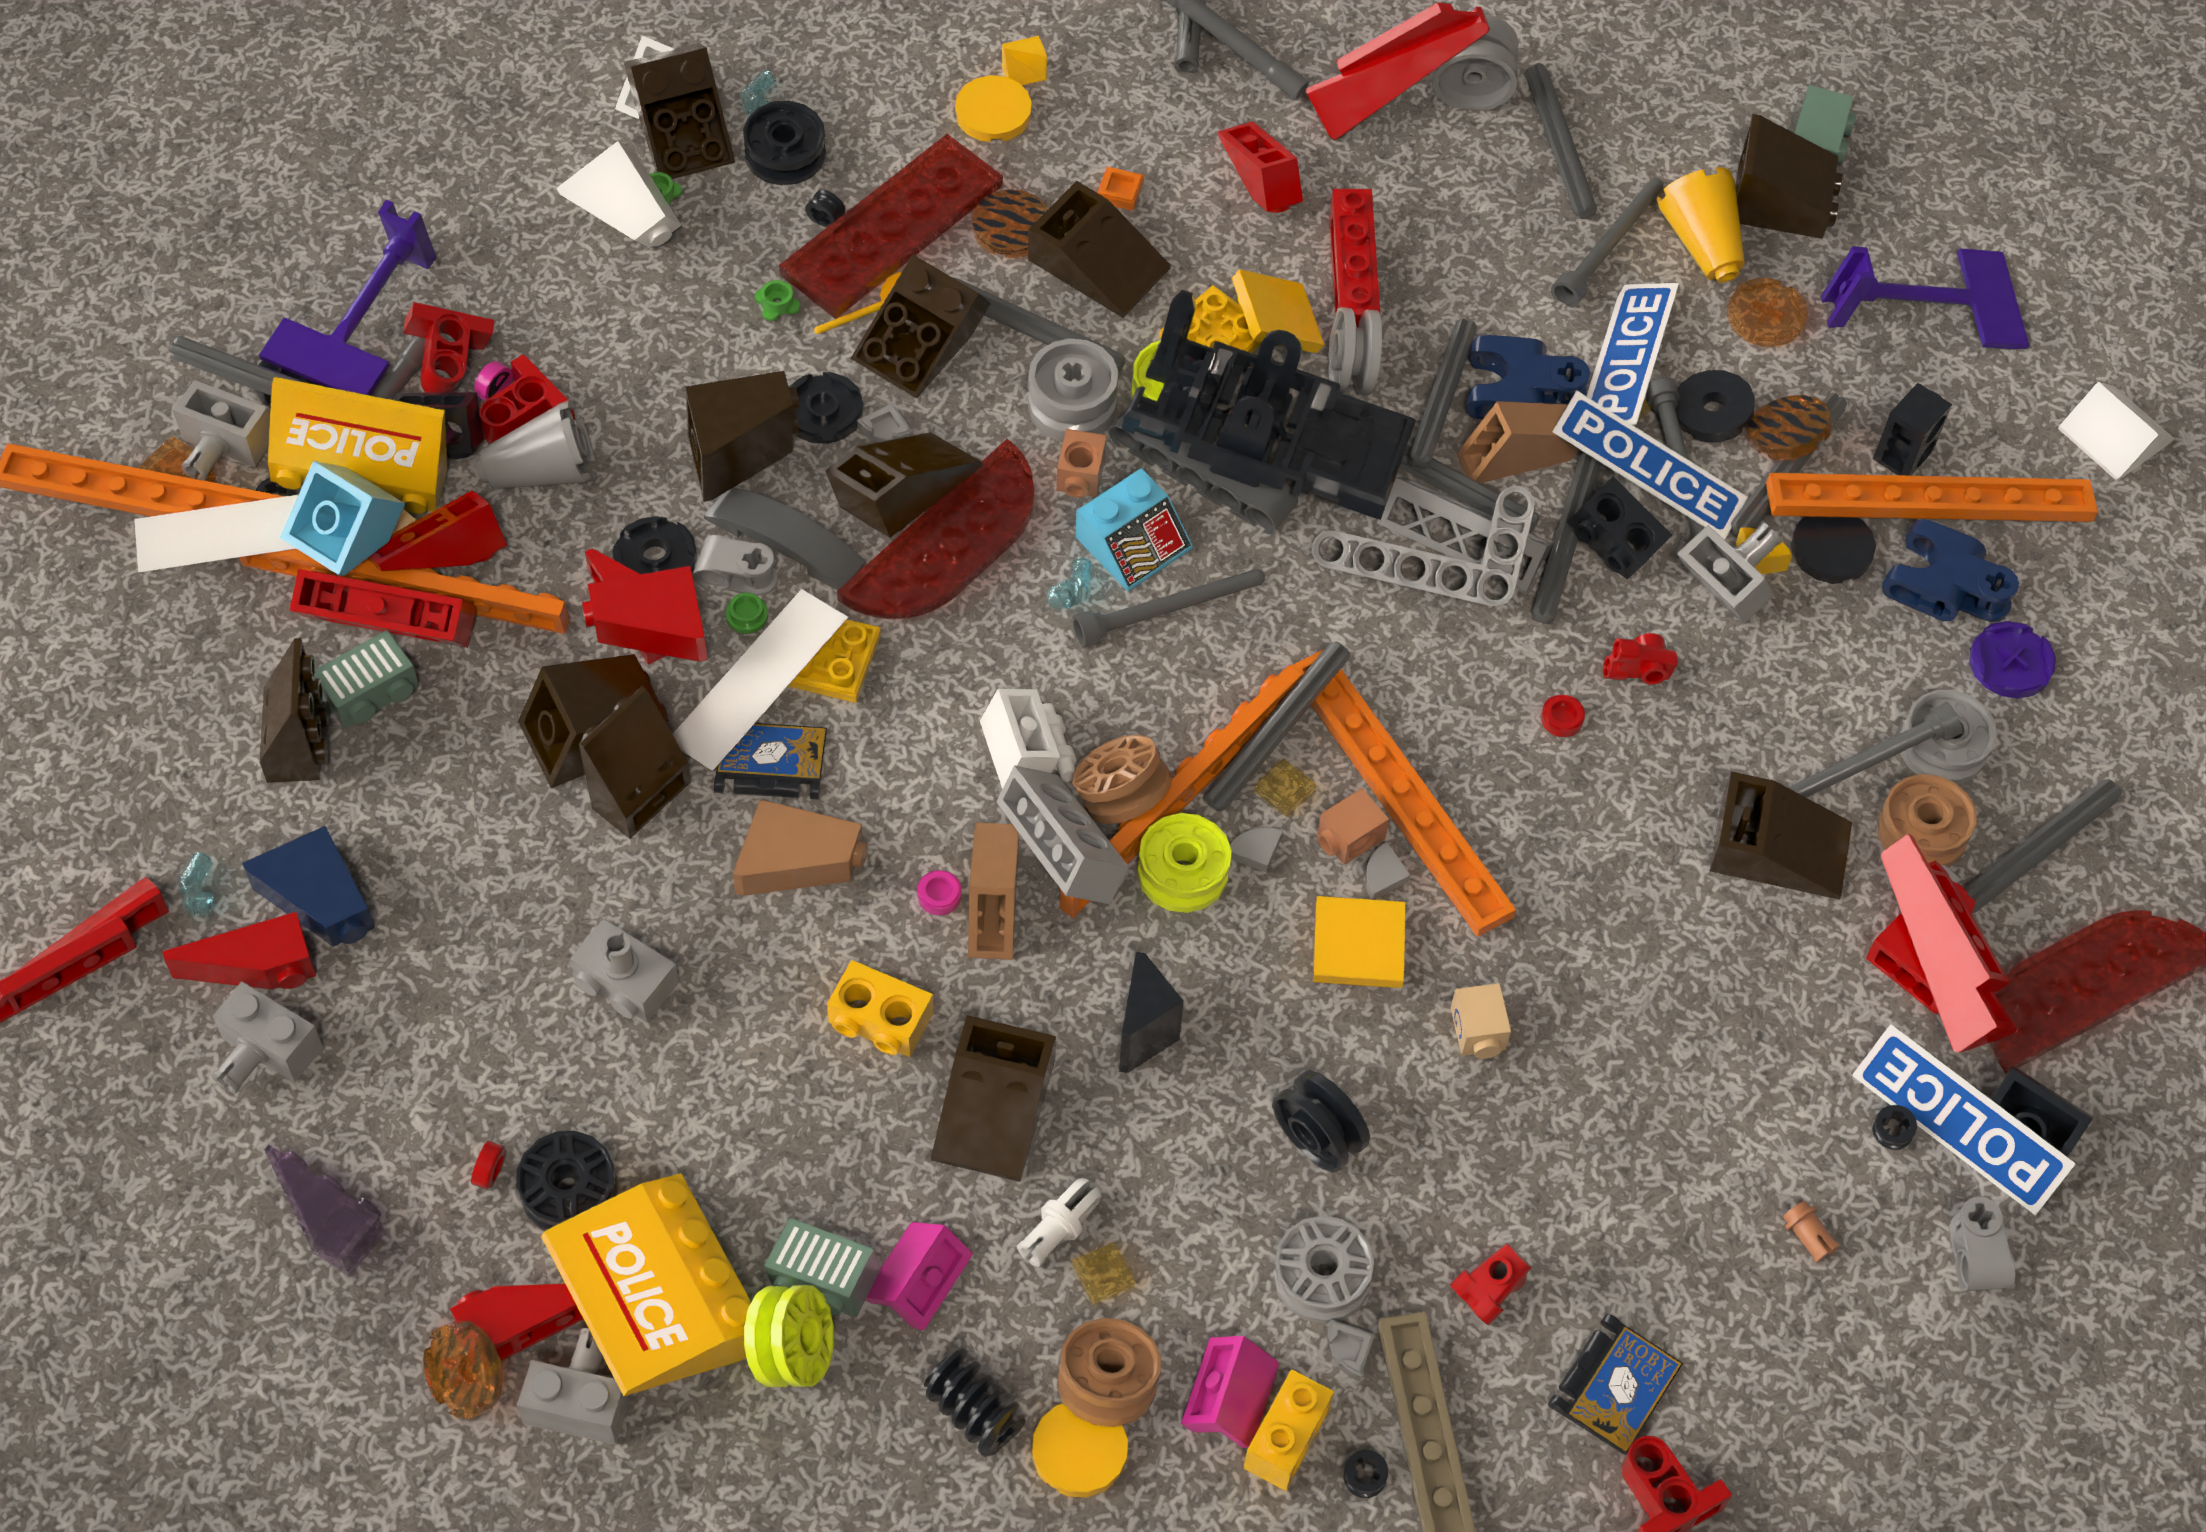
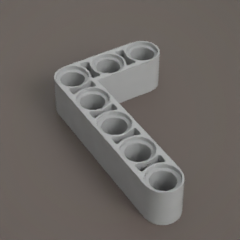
M1510 486L1499 494L1482 564L1328 530L1320 533L1315 538L1312 544V554L1319 565L1329 569L1488 606H1501L1506 604L1515 592L1534 513V499L1532 494L1521 486ZM1520 493L1527 499L1528 509L1522 516L1511 517L1505 513L1503 502L1509 494ZM1502 534H1510L1518 542L1516 554L1508 559L1498 557L1493 549L1495 539ZM1329 537L1339 539L1343 545L1341 557L1333 562L1325 560L1320 552L1322 542ZM1371 546L1379 548L1384 555V563L1376 571L1367 570L1361 562L1363 551ZM1410 556L1421 558L1426 566L1424 575L1416 581L1407 579L1402 572V564ZM1453 565L1462 567L1467 575L1465 585L1459 590H1451L1443 582L1444 571ZM1492 575L1502 576L1508 583L1507 594L1498 600L1489 598L1484 592L1485 580Z

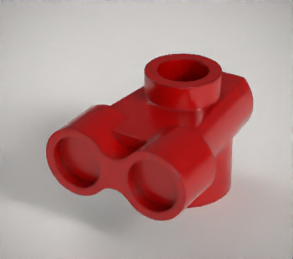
M1655 633L1643 634L1634 640L1616 638L1611 655L1606 656L1604 660L1603 676L1605 679L1625 681L1626 678H1642L1645 684L1656 685L1670 679L1677 666V653L1675 650L1666 649L1664 638Z
M1506 1243L1471 1273L1464 1270L1450 1283V1286L1470 1306L1473 1312L1489 1326L1504 1311L1501 1304L1509 1294L1523 1287L1527 1279V1273L1532 1267L1513 1246ZM1501 1262H1504L1507 1266V1274L1503 1279L1497 1280L1495 1278V1270Z

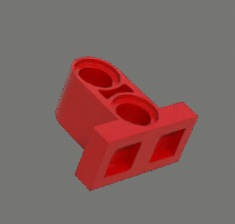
M413 302L405 318L403 334L425 338L420 381L426 393H448L456 390L466 370L468 348L485 349L493 335L494 320ZM440 333L450 335L455 342L445 340ZM436 370L445 371L450 378L441 377L437 374Z
M524 354L510 362L514 382L488 398L479 409L484 438L489 445L558 404L569 401ZM574 409L569 410L575 420Z
M1655 1436L1637 1438L1631 1444L1622 1464V1475L1626 1484L1650 1518L1649 1521L1640 1525L1637 1532H1687L1723 1511L1732 1497L1731 1492L1722 1479L1699 1491L1669 1446L1662 1439ZM1646 1457L1652 1460L1657 1467V1471L1647 1472L1642 1470L1637 1465L1635 1459ZM1674 1498L1683 1505L1685 1512L1674 1513L1669 1511L1665 1507L1663 1499Z

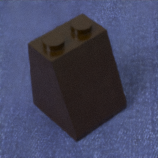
M1752 114L1738 164L1735 184L1740 224L1823 239L1827 225H1835L1839 203L1832 202L1833 196L1838 197L1843 177V173L1836 172L1838 156L1761 115Z
M785 371L685 386L687 435L703 502L712 501L793 452V435L799 434L796 411H799L800 407L797 389L795 386H788Z
M635 654L542 666L518 723L550 788L585 775L579 748L582 737L590 727L596 724L600 725L610 716L622 698L632 696L641 686L647 689L666 724L668 723L669 719L666 708L659 702L651 686L650 678L647 672L642 669Z

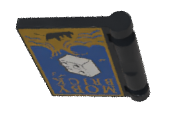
M755 723L718 764L714 779V793H724L725 779H734V794L799 798L801 784H809L810 799L819 800L827 728Z
M1605 1314L1600 1322L1601 1325L1617 1335L1611 1340L1604 1332L1594 1331L1559 1385V1390L1574 1398V1402L1570 1406L1560 1396L1553 1395L1548 1402V1406L1626 1455L1631 1444L1639 1435L1683 1363L1621 1323L1617 1317Z

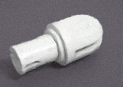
M1086 1178L1077 1179L1057 1201L1048 1200L1041 1208L1042 1221L1017 1245V1249L1024 1259L1030 1253L1033 1255L1029 1260L1031 1265L1039 1267L1048 1254L1062 1240H1075L1083 1232L1081 1223L1098 1205L1102 1197L1101 1191L1098 1187L1093 1188L1072 1211L1070 1209L1083 1196L1090 1185V1180Z

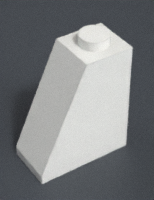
M619 141L557 188L560 195L648 248L664 244L671 238L672 232L681 226L636 152Z

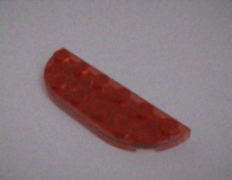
M1006 439L982 461L983 466L938 500L935 505L930 507L837 591V601L864 615L884 619H903L932 612L955 598L1020 538L1030 522L1034 508L1033 474L1022 452L1010 440Z
M2125 911L2102 918L2020 962L2007 975L2010 983L1995 994L2018 1030L2010 1036L1991 1042L1994 1054L2005 1074H2008L2013 1066L2019 1068L2204 969L2206 967V933L2180 918L2175 922L2166 918L2152 916V911Z

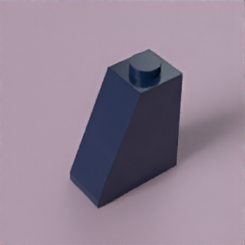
M326 826L242 863L249 883L255 892L286 914L297 912L301 924L332 947L341 943H355L361 940L367 931L375 928L369 909Z

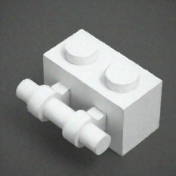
M997 689L980 723L1002 789L1014 765L1052 773L1055 769L1058 770L1062 781H1072L1075 771L1074 764L1077 759L1072 746L1067 745L1063 734L1066 728L1062 716L1056 714L1053 704H1042L1037 689Z

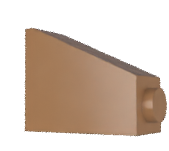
M1497 401L1456 453L1466 476L1479 483H1484L1571 461L1580 449L1552 432L1568 405Z
M760 799L733 872L735 894L746 896L851 881L855 867L863 868L868 853V843L863 842L862 824Z
M975 822L969 885L968 958L1013 960L1019 832L1013 824Z

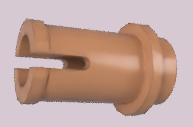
M1802 1201L1784 1214L1783 1218L1787 1222L1785 1228L1787 1231L1793 1230L1813 1256V1260L1819 1263L1826 1258V1254L1831 1255L1840 1247V1244L1834 1240L1816 1216L1817 1208L1815 1206L1810 1207L1806 1201Z

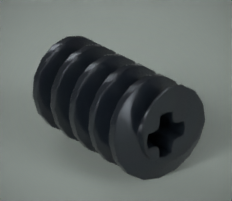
M961 1348L943 1359L924 1382V1387H927L926 1397L932 1402L940 1401L939 1411L946 1416L953 1415L952 1425L959 1430L966 1428V1440L971 1443L979 1442L978 1452L984 1457H989L996 1454L1020 1432L1025 1425V1419L1017 1422L1013 1419L1020 1407L1017 1402H1013L1004 1408L1000 1405L1007 1393L1004 1388L992 1394L987 1392L994 1380L991 1375H986L978 1381L974 1378L981 1367L978 1361H974L966 1367L962 1365L968 1351L965 1348Z

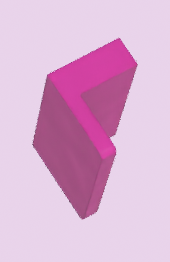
M912 1222L882 1265L866 1300L871 1304L890 1306L911 1327L925 1330L973 1253L945 1225Z
M1245 1336L1209 1338L1181 1424L1196 1433L1221 1432L1240 1447L1249 1448L1259 1429L1278 1371V1361Z

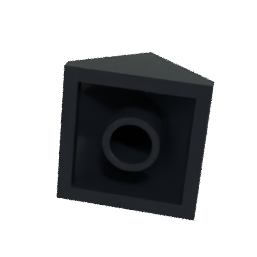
M1136 952L1122 1029L1119 1072L1124 1073L1131 1072L1180 1040L1184 1000L1149 957L1141 952Z
M2014 1066L2010 1069L1991 1099L2066 1157L2070 1155L2094 1118Z

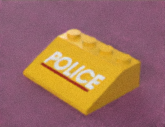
M274 377L271 392L268 447L270 481L276 482L287 489L302 488L313 461L347 467L404 502L405 506L403 509L415 514H422L426 511L433 512L438 509L448 471L445 410Z
M681 1173L641 1183L543 1232L541 1237L623 1396L736 1363L747 1358L744 1347V1326L751 1301Z

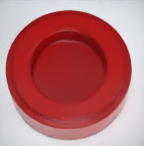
M1555 695L1545 702L1541 713L1543 727L1549 733L1558 737L1575 735L1581 730L1585 719L1583 705L1576 698L1569 695Z
M489 1140L484 1144L472 1172V1185L486 1190L494 1186L505 1161V1146Z

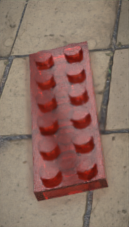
M946 134L779 264L780 276L834 319H837L905 265L912 254L916 256L979 206V202L983 198L986 200L989 198L988 195L994 194L1003 186V175L949 134Z

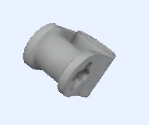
M711 535L705 538L693 573L695 582L700 586L708 588L709 585L717 586V590L721 591L729 590L763 596L771 593L778 585V574L773 567L774 555L767 545L733 540L721 535ZM758 554L762 556L763 562H760ZM752 578H755L756 586L753 585Z
M1977 1196L1970 1198L1964 1203L1960 1212L1952 1218L1949 1224V1234L1955 1256V1270L1959 1286L1963 1291L2012 1288L2015 1282V1263L2012 1252L2009 1249L2002 1212L1994 1201L1986 1197Z

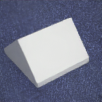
M2098 382L2058 428L2116 481H2119L2174 440L2168 432L2119 389Z

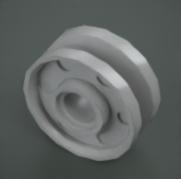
M1338 308L1335 314L1329 341L1328 380L1340 384V393H1345L1351 376H1353L1357 394L1371 395L1375 388L1382 350V323L1378 310H1364L1358 327H1356L1355 314L1352 308Z
M1935 690L1922 695L1911 706L1900 733L1925 722L1924 717L1930 715V709L1945 702H1948L1956 712L1963 733L1948 740H1944L1943 737L1935 740L1932 737L1901 752L1900 755L1908 768L1917 775H1938L1959 785L1972 780L1984 768L1997 739L1995 720L1987 707L1973 696L1956 690Z
M1318 1216L1302 1220L1289 1228L1278 1244L1273 1276L1277 1294L1288 1310L1304 1320L1322 1324L1329 1323L1330 1319L1336 1321L1345 1320L1359 1311L1369 1296L1374 1267L1370 1243L1358 1228L1343 1219ZM1325 1264L1332 1267L1335 1272L1331 1275L1322 1276L1315 1273L1312 1268L1316 1265Z

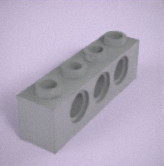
M1014 765L996 803L1065 896L1111 904L1118 888L1124 882L1129 868L1127 863L1058 775Z

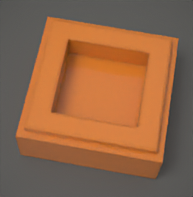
M1107 166L1097 193L1107 198L1115 207L1134 211L1144 183V175Z

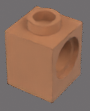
M1066 429L1057 466L1056 491L1065 492L1074 498L1085 496L1097 497L1106 458L1107 435Z
M1361 788L1321 813L1317 839L1326 854L1329 856L1336 855L1345 865L1386 839L1389 818L1367 792Z

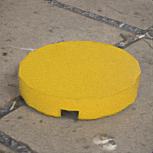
M989 75L976 78L965 84L956 97L955 113L959 127L967 135L980 141L991 142V139L1000 138L1001 141L1011 140L1023 133L1031 119L1032 101L1028 91L1019 82L1004 76Z
M1064 1404L1055 1406L1045 1414L1033 1434L1032 1459L1038 1475L1046 1484L1048 1483L1051 1487L1057 1489V1492L1068 1497L1087 1498L1105 1492L1119 1478L1127 1463L1128 1438L1123 1425L1116 1427L1093 1425L1076 1417Z

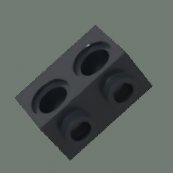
M1917 383L1890 412L1873 460L1896 475L1912 476L1934 451L1952 404L1943 399L1938 393L1930 391Z
M477 392L396 393L391 399L445 410L448 458L461 459L470 456L484 439ZM448 422L457 424L461 428L462 433L454 431Z
M1614 476L1567 521L1575 530L1576 535L1583 542L1590 544L1604 558L1606 565L1612 571L1619 573L1626 579L1640 569L1672 536ZM1598 512L1602 513L1607 521L1603 520ZM1627 541L1631 542L1636 550L1632 549Z

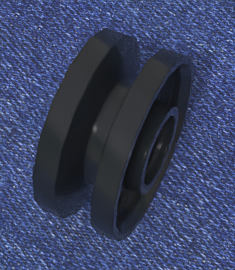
M789 100L774 101L758 107L747 118L743 128L745 159L747 166L755 176L767 183L780 186L793 185L812 178L822 168L826 158L824 123L814 110L804 104Z
M1308 1070L1294 1080V1090L1285 1089L1273 1098L1272 1108L1276 1120L1289 1140L1315 1165L1323 1170L1334 1173L1340 1171L1348 1164L1349 1153H1359L1369 1145L1370 1133L1360 1111L1350 1098L1334 1082L1318 1072Z
M558 1131L538 1139L524 1152L516 1169V1189L528 1219L542 1231H546L618 1195V1179L607 1149L593 1136L578 1131ZM566 1178L578 1180V1183L569 1190L556 1188Z

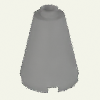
M571 400L562 402L481 449V458L476 459V467L483 483L489 482L493 489L594 481L597 478V472H589L587 461H595V456L586 426L582 418L574 420L569 411L577 408Z

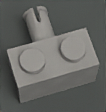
M194 380L173 409L182 439L196 445L190 456L182 464L183 471L193 479L196 478L199 472L200 474L197 479L205 481L208 473L222 455L256 467L269 447L270 415L268 408L261 404Z
M1763 522L1744 543L1736 548L1730 546L1715 530L1707 525L1677 554L1686 569L1745 624L1774 596L1766 578L1757 571L1755 566L1783 541L1773 529L1769 530L1770 527Z
M605 919L598 924L570 958L574 981L577 986L591 996H596L597 993L611 1000L612 1007L619 1014L629 1019H632L635 1015L647 1023L679 984L675 962Z
M242 981L212 1016L222 1039L236 1047L218 1070L214 1071L212 1077L224 1089L229 1085L228 1091L234 1094L237 1093L239 1087L259 1063L268 1066L295 1083L323 1049L315 1025Z
M582 1328L578 1335L579 1339L570 1367L565 1368L531 1360L517 1402V1408L525 1425L616 1445L630 1398L629 1395L623 1396L615 1379L597 1375L603 1355L594 1338L590 1336L589 1328Z

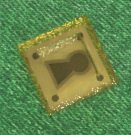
M1283 759L1255 785L1254 792L1285 817H1288L1315 791L1316 784Z
M1115 1242L1072 1260V1267L1092 1305L1135 1286V1281Z

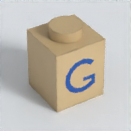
M1500 983L1455 989L1451 1012L1461 1055L1474 1054L1476 1058L1487 1059L1497 1056L1501 1051L1506 1050L1511 1029Z

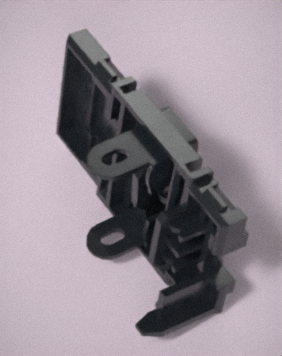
M1181 290L1173 297L1161 341L1156 348L1145 376L1164 383L1158 400L1155 401L1143 397L1145 387L1137 388L1125 414L1121 430L1133 434L1136 431L1164 441V445L1170 446V451L1177 454L1182 442L1190 444L1188 458L1211 465L1209 470L1212 473L1249 486L1258 487L1260 483L1283 490L1288 478L1296 481L1292 492L1294 495L1300 496L1301 493L1308 495V492L1336 501L1338 502L1337 505L1381 520L1416 420L1398 412L1340 393L1339 383L1297 369L1302 354V346L1298 338L1288 331L1275 330L1266 334L1258 355L1215 341L1211 348L1188 340L1196 309L1194 295L1191 292ZM1276 345H1283L1288 350L1286 359L1283 362H1277L1272 357ZM1246 372L1235 405L1226 410L1217 408L1219 403L1229 406L1241 374ZM1290 388L1300 391L1287 427L1296 429L1294 435L1288 433L1283 426L1293 399V395L1289 393ZM1216 417L1226 418L1217 446L1213 445L1222 420ZM1280 434L1283 440L1290 443L1281 440L1272 465L1268 464L1274 443Z

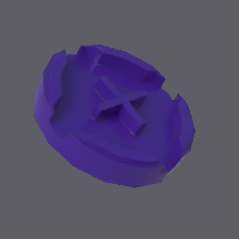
M2011 621L1993 623L1984 628L1983 632L1974 640L1970 648L1969 664L1979 682L1986 689L2000 696L2016 699L2034 696L2046 688L2055 672L2056 656L2050 642L2043 635L2040 638L2037 634L2033 633L2034 628L2026 624Z

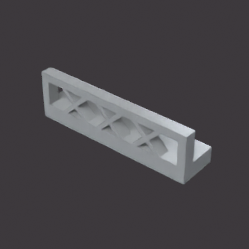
M1404 476L1395 479L1381 520L1378 519L1377 524L1451 558L1482 564L1483 559H1477L1470 555L1465 539L1476 534L1488 537L1493 516ZM1399 497L1413 503L1419 518L1418 521L1403 525L1390 519ZM1422 508L1435 514L1425 517ZM1441 516L1450 520L1456 537L1445 542L1434 539L1428 521ZM1421 525L1424 534L1412 528ZM1460 525L1472 531L1463 534ZM1528 533L1524 554L1532 557V560L1524 578L1518 577L1517 588L1526 592L1529 590L1541 562L1548 558L1553 543ZM1510 534L1498 536L1493 543L1494 552L1498 557L1503 558L1502 556L1517 551L1518 542L1516 538ZM1459 542L1462 551L1449 545ZM1497 542L1510 548L1500 552ZM1492 575L1493 577L1507 583V581L1502 576Z

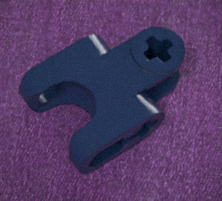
M1481 335L1475 338L1470 345L1469 356L1472 367L1474 369L1494 372L1502 378L1501 381L1496 383L1477 384L1470 390L1466 399V410L1469 417L1473 419H1484L1497 401L1568 405L1576 391L1587 396L1586 386L1589 382L1590 370L1585 361L1574 356L1547 355L1546 345L1538 339ZM1567 369H1571L1570 376H1566ZM1566 393H1570L1568 400H1565Z
M1926 519L1917 520L1911 525L1906 534V548L1924 557L1931 566L1927 568H1915L1903 564L1894 566L1882 582V590L1886 597L1941 621L1954 620L1960 610L1988 622H1998L2007 617L2011 610V600L2015 597L2019 588L2018 577L2012 570L1984 560L1986 557L1985 546L1979 540ZM1998 579L2002 580L2000 587L1996 586ZM1987 602H1992L1990 608L1986 609Z

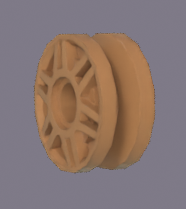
M1138 734L1110 740L1092 750L1080 761L1075 769L1072 784L1084 800V806L1094 821L1103 824H1116L1137 818L1152 809L1164 798L1169 790L1172 775L1166 764L1160 759V752L1152 739Z
M1927 774L1906 777L1894 785L1889 792L1877 821L1878 838L1884 850L1905 835L1910 834L1915 838L1928 863L1936 860L1941 866L1946 865L1948 868L1962 858L1977 825L1976 808L1969 795L1955 782L1938 775Z
M1101 1318L1085 1322L1071 1331L1062 1346L1057 1378V1389L1062 1402L1076 1417L1093 1425L1116 1427L1132 1423L1147 1413L1155 1399L1157 1382L1159 1381L1161 1371V1355L1155 1341L1142 1328L1125 1320Z

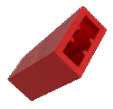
M690 566L587 584L590 601L582 602L586 628L593 626L596 628L598 643L698 662L708 660L705 636Z
M1953 882L1972 915L1976 901L1968 895L1967 891L1960 884ZM1901 912L1874 940L1866 959L1937 1015L1939 1013Z

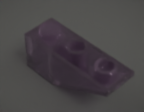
M268 1144L264 1151L313 1254L348 1277H351L386 1234L379 1218L382 1215L381 1212L371 1202L362 1197L355 1201L345 1195L342 1185L331 1176L322 1173L318 1177L307 1170V1163L296 1153L288 1149L281 1153Z

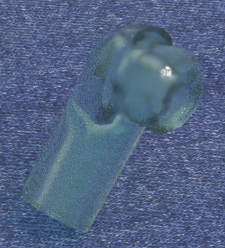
M762 70L741 90L740 98L743 110L748 116L758 107L769 103V100L766 101L765 95L777 82L774 75L768 70Z
M1077 558L1073 560L1071 578L1059 582L1057 586H1053L1048 590L1047 601L1052 608L1060 609L1064 607L1067 609L1088 599L1091 591L1092 562L1089 559Z
M201 852L191 855L178 879L183 909L193 917H196V914L205 917L211 915L216 903L213 901L215 897L212 893L202 892V882L212 866V860Z

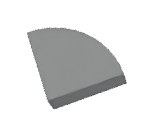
M893 403L857 420L858 430L864 436L877 443L913 436V431Z
M1260 827L1240 834L1230 844L1232 850L1231 860L1267 872L1282 839L1283 830Z
M1388 842L1383 843L1371 855L1367 865L1366 889L1371 900H1375L1409 882L1410 873Z
M1330 1319L1327 1329V1345L1330 1355L1345 1374L1360 1381L1375 1334Z

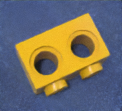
M851 960L827 1003L828 1022L843 1036L855 1038L859 1035L873 1041V1045L885 1054L897 1055L899 1052L910 1057L934 1013L933 994ZM856 1000H863L868 1003L862 1008H852L849 1006L851 1002ZM897 1017L909 1020L908 1023L901 1026L889 1023V1021Z
M1291 1369L1247 1449L1244 1469L1287 1492L1330 1411L1335 1391Z

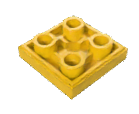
M1241 269L1232 277L1238 295L1237 300L1243 309L1248 324V332L1253 340L1262 343L1266 334L1271 331L1284 330L1298 338L1302 351L1318 353L1325 345L1302 283Z
M1212 285L1195 300L1196 309L1188 340L1211 348L1214 342L1218 341L1250 353L1254 352L1261 345V343L1253 340L1250 336L1248 324L1240 304L1217 287ZM1164 327L1161 330H1159L1160 339L1162 337Z
M846 619L788 687L856 703L881 636V627Z
M1317 896L1315 903L1313 982L1403 988L1405 902Z

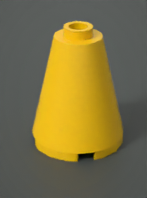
M1715 167L1717 174L1706 176L1704 169L1672 182L1663 189L1666 195L1664 199L1658 196L1657 202L1660 211L1709 280L1716 279L1718 283H1725L1739 276V270L1744 267L1745 261L1735 180L1730 169Z

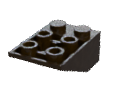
M697 43L624 62L633 101L656 172L665 173L671 179L735 163L707 47Z
M1078 181L1028 229L1029 261L1122 318L1171 269V264L1107 198Z
M912 254L850 359L917 399L971 338L991 303L976 291Z
M929 432L855 447L825 470L840 508L891 538L929 507L935 505L938 500L956 486L964 482L981 468L983 464L977 458Z
M294 638L264 686L259 763L267 783L320 780L321 765H327L329 760L328 742L326 738L322 739V728L330 726V707L328 701H323L321 679L315 678L314 656L306 654L301 638Z
M643 686L632 696L622 698L615 706L613 713L600 725L596 724L590 727L579 743L592 809L629 839L691 783L688 761L649 692Z
M1731 771L1721 800L1709 871L1840 900L1852 822L1774 780Z
M967 1015L952 1065L931 1160L1021 1182L1055 1063L1056 1036Z

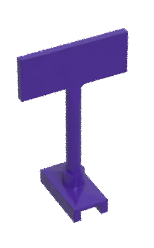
M385 200L378 211L389 240L383 249L384 257L331 335H325L284 317L259 353L260 359L324 387L371 396L390 367L389 361L346 344V342L398 264L403 265L405 261H409L429 269L437 257L421 214L413 211L409 219L406 220L398 216L393 202Z
M1852 246L1821 295L1822 303L1834 302L1835 309L1827 320L1828 328L1844 327L1861 301L1873 302L1876 298L1969 305L1972 308L1982 347L2027 349L2030 346L2004 253L2000 251L1960 248L1957 255L1967 288L1960 289L1878 282L1874 275L1868 248Z

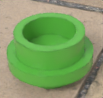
M752 593L736 595L728 604L725 612L729 627L742 634H751L761 630L768 620V609L765 602Z

